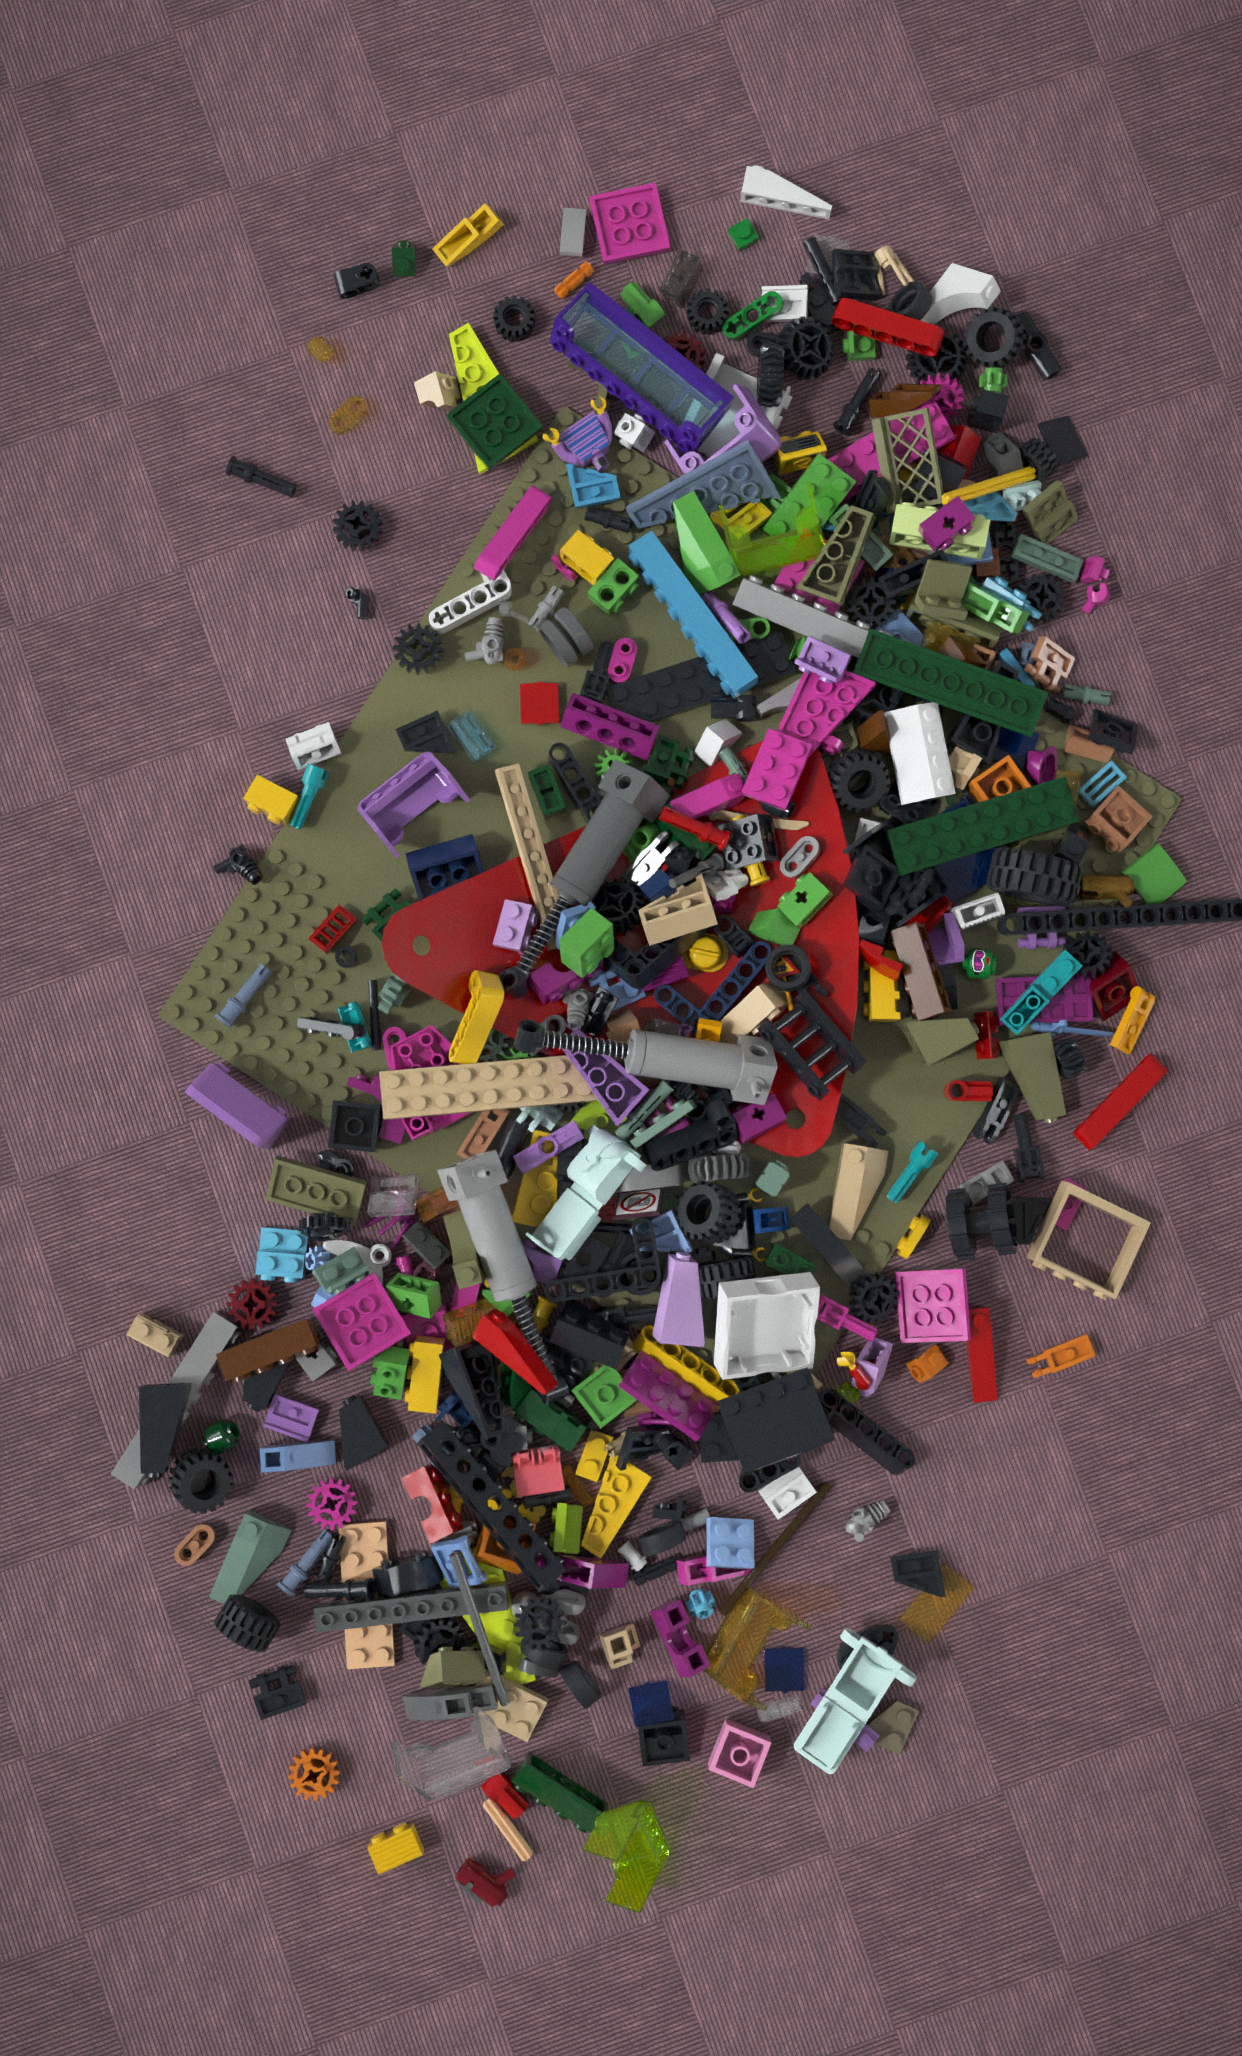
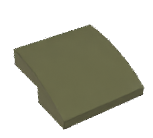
M1058 480L1022 508L1026 521L1037 541L1047 545L1078 520L1074 503L1067 499L1064 486Z

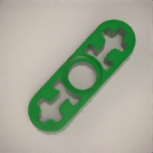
M775 291L767 292L728 318L722 328L724 335L731 341L740 340L782 311L784 307L782 297ZM772 298L776 301V307L774 308L769 306V300ZM760 305L765 308L764 310L767 312L765 315L759 307ZM753 310L758 311L759 318L755 322H749L747 320L749 312ZM741 318L743 319L747 327H744L742 325V322L740 321ZM733 324L737 327V328H736V330H737V333H736V334H733L732 332H730V331H731V327H730V326L733 325Z

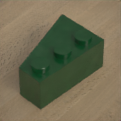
M533 1387L529 1389L512 1409L515 1412V1418L525 1424L528 1421L534 1426L536 1432L544 1437L547 1435L554 1440L553 1443L569 1452L573 1450L587 1428L585 1421L558 1403L553 1402L547 1406L544 1405L539 1399L536 1389Z

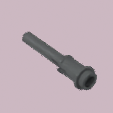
M718 853L711 854L708 859L700 861L697 867L670 879V887H678L700 874L707 876L713 871H721L725 866L724 856Z

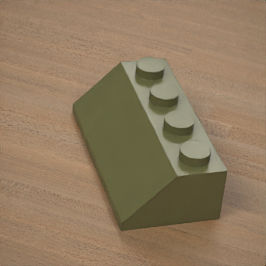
M917 592L914 593L906 613V617L913 624L947 637L952 635L958 641L971 646L974 643L992 650L997 643L1002 627L993 622L986 621L967 610L968 613L965 620L921 614L914 602Z

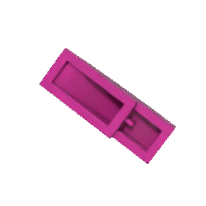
M707 1554L676 1560L679 1584L686 1586L743 1576L751 1571V1569L707 1567Z

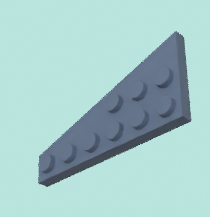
M746 440L626 506V510L639 529L662 524L666 520L675 518L673 501L691 491L695 492L706 513L735 508L738 504L752 502V504L758 503L760 499L769 497L773 499L781 498L750 441Z

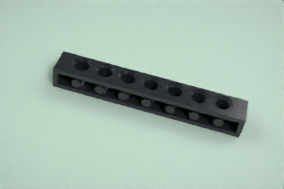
M442 1421L417 1443L420 1449L539 1593L544 1591L566 1571L563 1560L549 1550V1544L545 1538L535 1533L530 1520L520 1515L515 1502L505 1497L501 1492L502 1487L494 1479L491 1480L486 1474L487 1469L480 1461L476 1462L471 1456L470 1448L456 1438V1432L449 1424L446 1425ZM444 1444L450 1446L452 1454H445L441 1446ZM457 1463L465 1464L467 1473H461L457 1469ZM474 1481L482 1485L483 1490L481 1492L474 1490L472 1486ZM488 1500H494L498 1505V1510L490 1509ZM505 1518L513 1522V1529H508L504 1526L503 1520ZM520 1537H524L528 1540V1548H524L520 1545ZM535 1556L543 1558L544 1567H539L535 1563Z

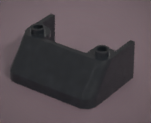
M890 817L862 835L844 849L843 853L846 855L854 850L856 856L860 847L866 844L896 866L886 831L903 825L896 818ZM933 866L928 868L935 872L933 876L934 881L931 887L926 890L924 901L916 909L910 907L908 912L900 913L899 915L903 919L896 923L898 927L947 893L948 889L945 882ZM925 868V869H922V870H919V871H915V872H912V873L920 872L921 874H923V873H925L926 869H928V868Z

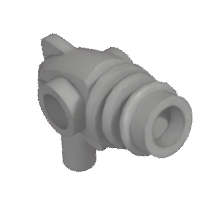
M488 618L486 631L484 632L485 636H483L482 642H477L476 651L464 653L466 662L484 658L487 664L493 665L496 662L503 661L504 639L501 637H504V634L502 633V619Z
M580 987L575 991L568 990L563 993V1002L568 1004L567 1027L571 1030H574L576 1027L579 1030L581 1029L589 1012L590 1002L593 999L594 994L588 992L584 987Z
M883 1500L877 1501V1506L875 1504H872V1507L868 1505V1510L859 1508L852 1513V1518L846 1523V1532L854 1534L857 1542L863 1541L864 1534L873 1530L874 1520L879 1524L883 1516L887 1517V1514L890 1513L888 1506Z

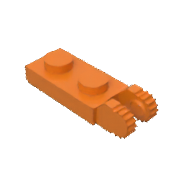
M1085 1333L1045 1349L1042 1353L1033 1355L1026 1360L1028 1364H1035L1046 1358L1048 1366L1032 1372L1033 1378H1037L1096 1356L1088 1334Z

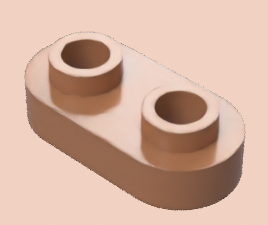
M208 1523L197 1525L176 1547L174 1552L175 1560L182 1566H189L196 1562L215 1541L216 1531L214 1527ZM201 1531L208 1533L207 1539L201 1537ZM186 1548L191 1550V1556H186L184 1554V1550Z

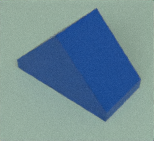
M788 1206L752 1210L755 1234L790 1230Z

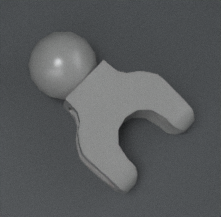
M567 1589L558 1590L551 1595L541 1594L540 1596L543 1602L547 1597L552 1599L551 1604L554 1602L558 1603L557 1611L562 1610L565 1614L578 1615L583 1611L586 1604L585 1597L582 1594ZM530 1591L518 1593L511 1602L512 1614L514 1616L515 1614H521L522 1610L519 1606L527 1607L528 1599L536 1602V1594ZM537 1608L534 1611L539 1613L542 1611V1609L545 1610V1608ZM563 1615L561 1620L567 1621V1624L561 1625V1629L565 1631V1634L559 1633L560 1643L575 1644L579 1640L580 1629L577 1624L567 1620ZM535 1618L539 1623V1627L544 1629L541 1624L542 1620Z

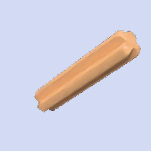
M488 1798L483 1803L484 1809L522 1861L528 1860L533 1855V1851L498 1802Z

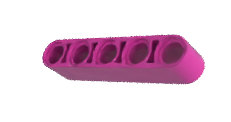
M532 485L482 551L474 565V569L495 581L547 511L553 497Z

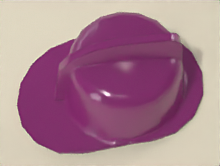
M1049 746L1045 751L1032 750L1028 752L1026 773L1033 783L1038 785L1057 779V749L1055 746Z

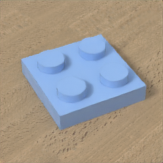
M706 1518L707 1567L753 1569L754 1520Z

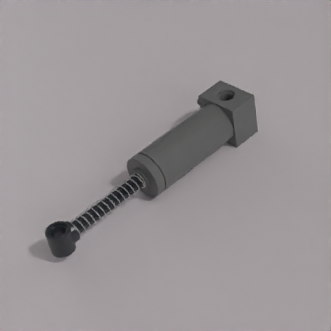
M616 759L607 773L604 772L601 775L602 781L598 788L606 795L549 884L559 895V898H556L557 902L553 903L554 907L550 908L551 912L546 914L547 918L543 919L544 923L540 924L539 930H536L537 934L533 935L534 939L530 940L531 943L527 945V950L523 951L524 954L520 956V961H517V966H511V968H507L499 974L504 992L511 997L521 998L528 992L529 970L533 969L532 966L536 963V959L540 958L539 955L541 952L543 953L542 950L546 947V943L550 942V937H553L554 931L556 932L555 929L559 924L561 912L573 904L587 906L588 902H591L641 821L645 819L653 823L670 795L651 776Z

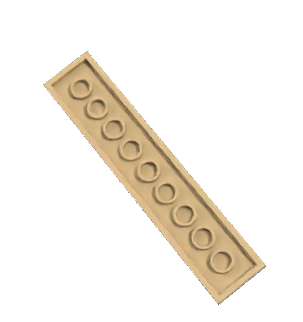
M566 1055L379 1072L383 1120L598 1101Z

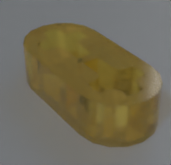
M351 396L329 417V426L333 433L336 435L346 434L365 416L367 408L363 398ZM351 405H359L361 410L352 411L353 409ZM337 419L339 421L343 420L344 426L336 427L335 421Z

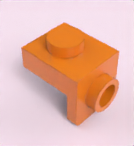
M934 1344L917 1358L907 1362L906 1366L910 1370L912 1377L918 1383L931 1379L947 1366L949 1362L938 1346Z

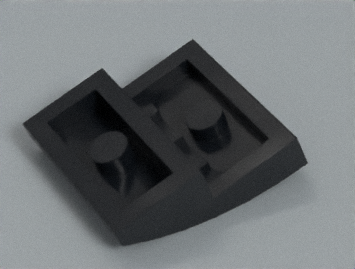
M833 249L832 272L837 297L877 301L881 293L875 278L879 268L874 253L869 251Z

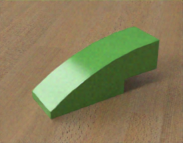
M967 583L961 601L967 610L1011 633L1020 634L1030 612L975 584Z

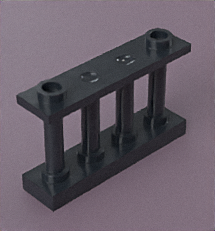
M804 989L792 1001L794 1008L774 1024L766 1018L758 1030L761 1037L772 1045L807 1086L808 1092L820 1102L830 1092L826 1087L829 1083L846 1070H849L854 1075L867 1061ZM803 1016L810 1026L788 1042L779 1031L797 1017ZM814 1034H818L825 1042V1045L803 1060L795 1049ZM830 1052H834L841 1062L823 1077L819 1078L811 1067Z

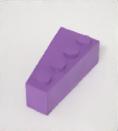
M577 1027L571 1033L573 1036L579 1035V1037H582L584 1035L588 1038ZM561 1048L616 1126L624 1120L649 1090L632 1074H626L625 1068L611 1056L609 1057V1055L602 1056V1054L596 1055V1053L590 1054V1052H585L584 1054V1051H579L578 1053L577 1050L572 1052L570 1049L565 1050Z

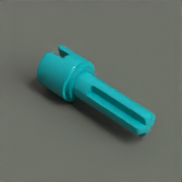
M309 763L307 764L301 779L303 781L302 784L305 785L290 823L292 827L302 829L317 790L324 788L330 773L329 771Z
M921 1141L918 1142L910 1153V1163L887 1193V1197L894 1203H898L921 1170L929 1169L939 1155L932 1149L926 1155H923L927 1145Z

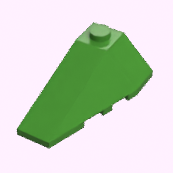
M691 491L673 501L676 527L680 541V553L682 554L684 566L683 572L698 595L718 588L740 576L729 551L695 492Z

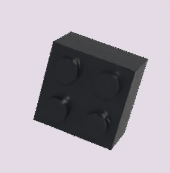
M333 1100L328 1148L378 1153L380 1139L378 1135L381 1129L382 1106Z

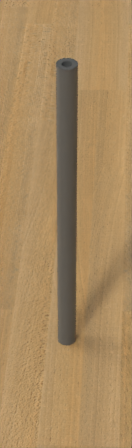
M453 1552L449 1557L500 1705L507 1706L510 1701L459 1553Z

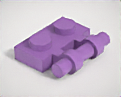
M1025 907L1016 909L1017 913L1060 911L1065 910V907ZM1054 916L1052 924L1056 928L1059 927L1060 921L1058 917ZM1031 917L1029 925L1034 930L1037 927V921ZM1057 933L1047 934L1046 938H1036V934L1027 935L1026 938H1019L1017 945L1018 948H1027V950H1035L1036 947L1056 949L1057 946H1063L1065 937H1057Z

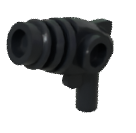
M243 844L231 848L229 858L213 866L217 874L228 869L232 874L237 872L252 885L260 883L263 879L261 870Z

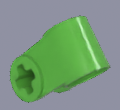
M646 822L638 827L622 851L629 859V864H632L639 854L658 837L659 829L654 823Z

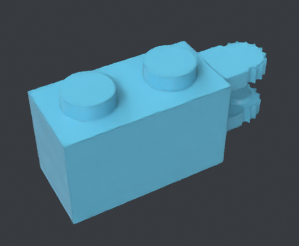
M996 576V578H986L981 588L1027 610L1033 618L1039 619L1042 613L1030 605L1031 602L1026 599L1027 595L1018 589L1012 590L1007 586L1009 583L999 576ZM1027 620L1023 626L1028 631H1031L1034 627Z

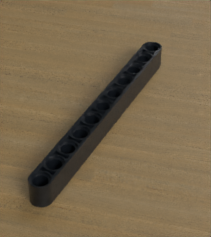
M1242 899L1139 905L1128 908L1123 906L1013 913L1002 916L997 922V929L1003 936L1234 922L1242 920ZM1234 905L1239 908L1238 916L1233 912ZM1212 906L1217 910L1216 917L1211 915ZM1189 908L1194 910L1195 916L1193 919L1188 915ZM1167 909L1172 912L1171 920H1168L1166 917ZM1145 910L1150 915V920L1148 922H1146L1143 918V913ZM1122 912L1127 915L1126 923L1121 921L1120 915ZM1099 913L1105 917L1103 925L1098 922ZM1076 915L1082 918V925L1080 927L1075 923ZM1054 916L1058 917L1060 921L1058 928L1052 924ZM1031 917L1037 921L1035 930L1029 925ZM1008 919L1014 922L1013 931L1008 930L1006 926Z

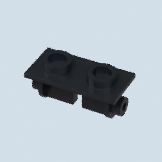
M599 986L580 1031L586 1036L591 1034L595 1038H599L619 998Z

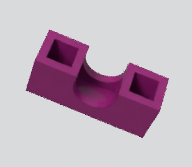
M602 959L598 963L597 968L591 974L588 973L583 979L572 970L558 972L548 962L529 974V985L544 1005L550 1001L554 1003L563 996V993L579 988L583 981L589 977L590 979L597 977L602 972L604 960Z
M668 1600L650 1611L679 1677H693L711 1666L702 1645L695 1643L687 1633L686 1624L691 1621L681 1600Z

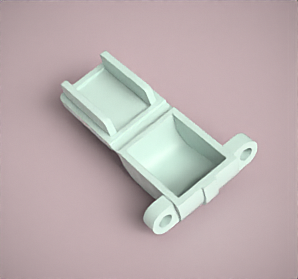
M593 1124L587 1131L590 1133L589 1143L573 1159L567 1169L568 1177L574 1181L570 1189H566L535 1230L533 1236L528 1232L525 1234L538 1246L559 1260L564 1258L571 1260L600 1222L601 1218L598 1216V1211L603 1204L607 1203L631 1169L634 1167L642 1173L647 1166L640 1160L642 1155L632 1149L629 1143L607 1130L597 1128Z
M849 1628L844 1629L840 1638L854 1648V1650L794 1743V1749L828 1774H833L837 1770L894 1678L910 1687L917 1680V1676L903 1666V1663L891 1656L886 1649L881 1646L878 1647L866 1637L860 1636Z

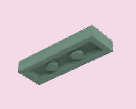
M847 504L842 506L829 519V522L836 528L850 507ZM871 531L862 553V558L876 572L893 554Z
M1023 534L1017 537L1011 555L1016 560L1071 583L1077 580L1083 560Z
M684 1099L680 1100L672 1106L674 1111L668 1115L663 1112L654 1118V1125L648 1129L646 1126H643L634 1132L635 1138L630 1142L635 1149L642 1146L697 1107L692 1099L687 1102Z

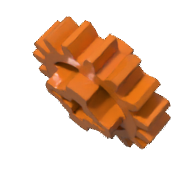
M312 1746L309 1753L304 1748L301 1751V1756L297 1754L294 1756L293 1760L295 1763H291L289 1769L293 1772L289 1773L288 1779H294L290 1787L298 1788L297 1796L304 1793V1800L307 1801L309 1796H313L314 1801H317L319 1795L324 1799L327 1798V1790L331 1793L334 1792L335 1787L333 1784H338L340 1780L335 1775L340 1774L341 1769L335 1768L338 1759H330L332 1756L331 1751L326 1755L324 1754V1747H321L319 1752H317L315 1746ZM303 1763V1768L305 1771L301 1775H299L300 1765ZM311 1770H312L313 1772H317V1771L319 1772V1774H318L317 1777H316V1775H312V1776H311V1775H309V1774H310ZM330 1771L329 1781L325 1784L324 1775Z

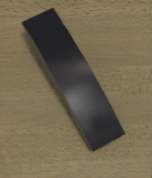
M808 1203L790 1218L851 1291L855 1289L853 1287L854 1284H860V1277L867 1278V1272Z

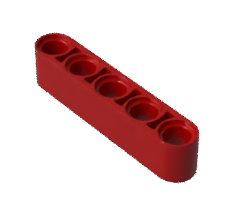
M848 298L840 299L831 320L834 326L842 330L853 331L855 334L931 357L936 356L945 335V331L936 325Z
M1149 1053L1073 1131L1072 1135L1089 1151L1093 1149L1165 1075L1168 1069L1152 1053Z

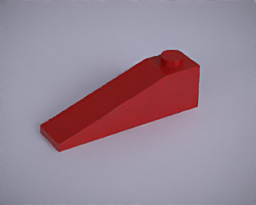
M989 1307L969 1308L971 1340L965 1341L973 1403L996 1401L997 1388Z
M495 1308L482 1316L472 1335L476 1341L543 1395L558 1386V1382L515 1323L505 1313Z

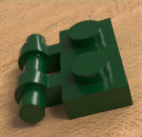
M658 735L646 774L666 784L669 777L675 779L674 787L682 789L689 777L688 769L694 761V749L686 747L685 751L678 750L679 741ZM675 760L679 761V768L673 766Z
M396 888L389 894L386 893L382 897L383 900L374 908L371 906L367 910L368 913L361 919L367 926L373 920L378 923L371 931L381 942L384 928L391 916L402 908L411 905L406 899L400 905L397 904L395 900L402 894ZM391 906L393 911L383 919L380 914Z

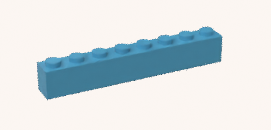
M651 530L630 544L628 555L630 562L634 567L638 566L641 569L643 580L647 585L651 584L654 587L656 598L660 603L664 602L667 605L669 616L674 622L678 621L682 626L680 629L687 640L691 638L695 644L694 649L698 656L706 659L709 663L707 667L713 676L717 675L722 681L720 685L727 695L731 694L735 699L755 686L758 682L757 674Z

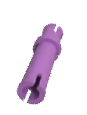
M712 591L705 592L701 599L714 617L725 626L739 643L747 642L751 633L729 611L728 605L720 601Z

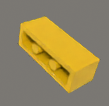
M417 1335L415 1343L411 1342L409 1357H413V1363L408 1366L407 1379L411 1380L410 1388H406L404 1402H408V1411L436 1414L439 1407L443 1368L439 1354L444 1352L445 1338Z

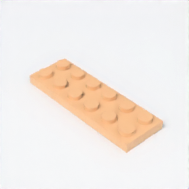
M387 1520L343 1523L344 1528L341 1529L339 1527V1540L342 1535L346 1537V1542L340 1553L342 1582L350 1578H354L356 1581L366 1580V1578L374 1579L372 1569L380 1566L382 1560L389 1558ZM393 1624L345 1629L347 1669L395 1666Z

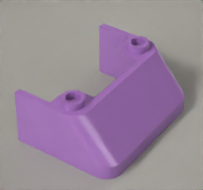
M738 384L732 386L745 405L735 416V425L740 434L706 461L697 452L685 453L681 451L672 440L667 439L664 442L685 474L746 440L750 441L762 463L780 449L781 438L747 387Z
M424 752L361 800L357 810L391 853L398 858L400 855L393 846L398 845L402 841L404 836L403 826L436 800H439L441 803H451L458 795L466 803L470 799L451 773L431 752Z
M219 1061L217 1064L212 1062L188 1086L185 1093L257 1147L271 1149L293 1119L285 1116L286 1111L279 1105L274 1104L272 1107L228 1074L230 1069Z

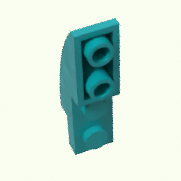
M1064 949L1019 996L1000 1020L1018 1035L1083 965Z

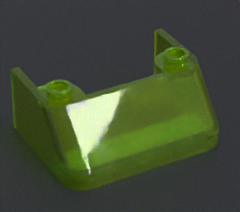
M811 482L806 483L811 507L801 509L796 514L795 524L797 530L751 541L750 534L745 527L741 525L730 526L726 507L724 504L719 505L731 558L740 575L750 576L816 560L825 545Z
M639 1799L599 1815L583 1850L613 1861L612 1869L614 1870L616 1880L605 1899L606 1902L640 1914L667 1861L669 1844L652 1802Z

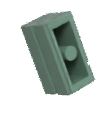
M779 1160L766 1163L761 1171L762 1174L758 1175L753 1184L768 1196H777L782 1188L781 1185H784L790 1176L789 1172H787L789 1167Z

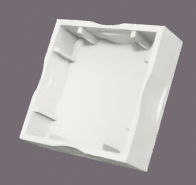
M811 1272L719 1283L714 1365L722 1380L755 1376L765 1372H787L813 1368L815 1352L814 1327L818 1316L820 1286Z

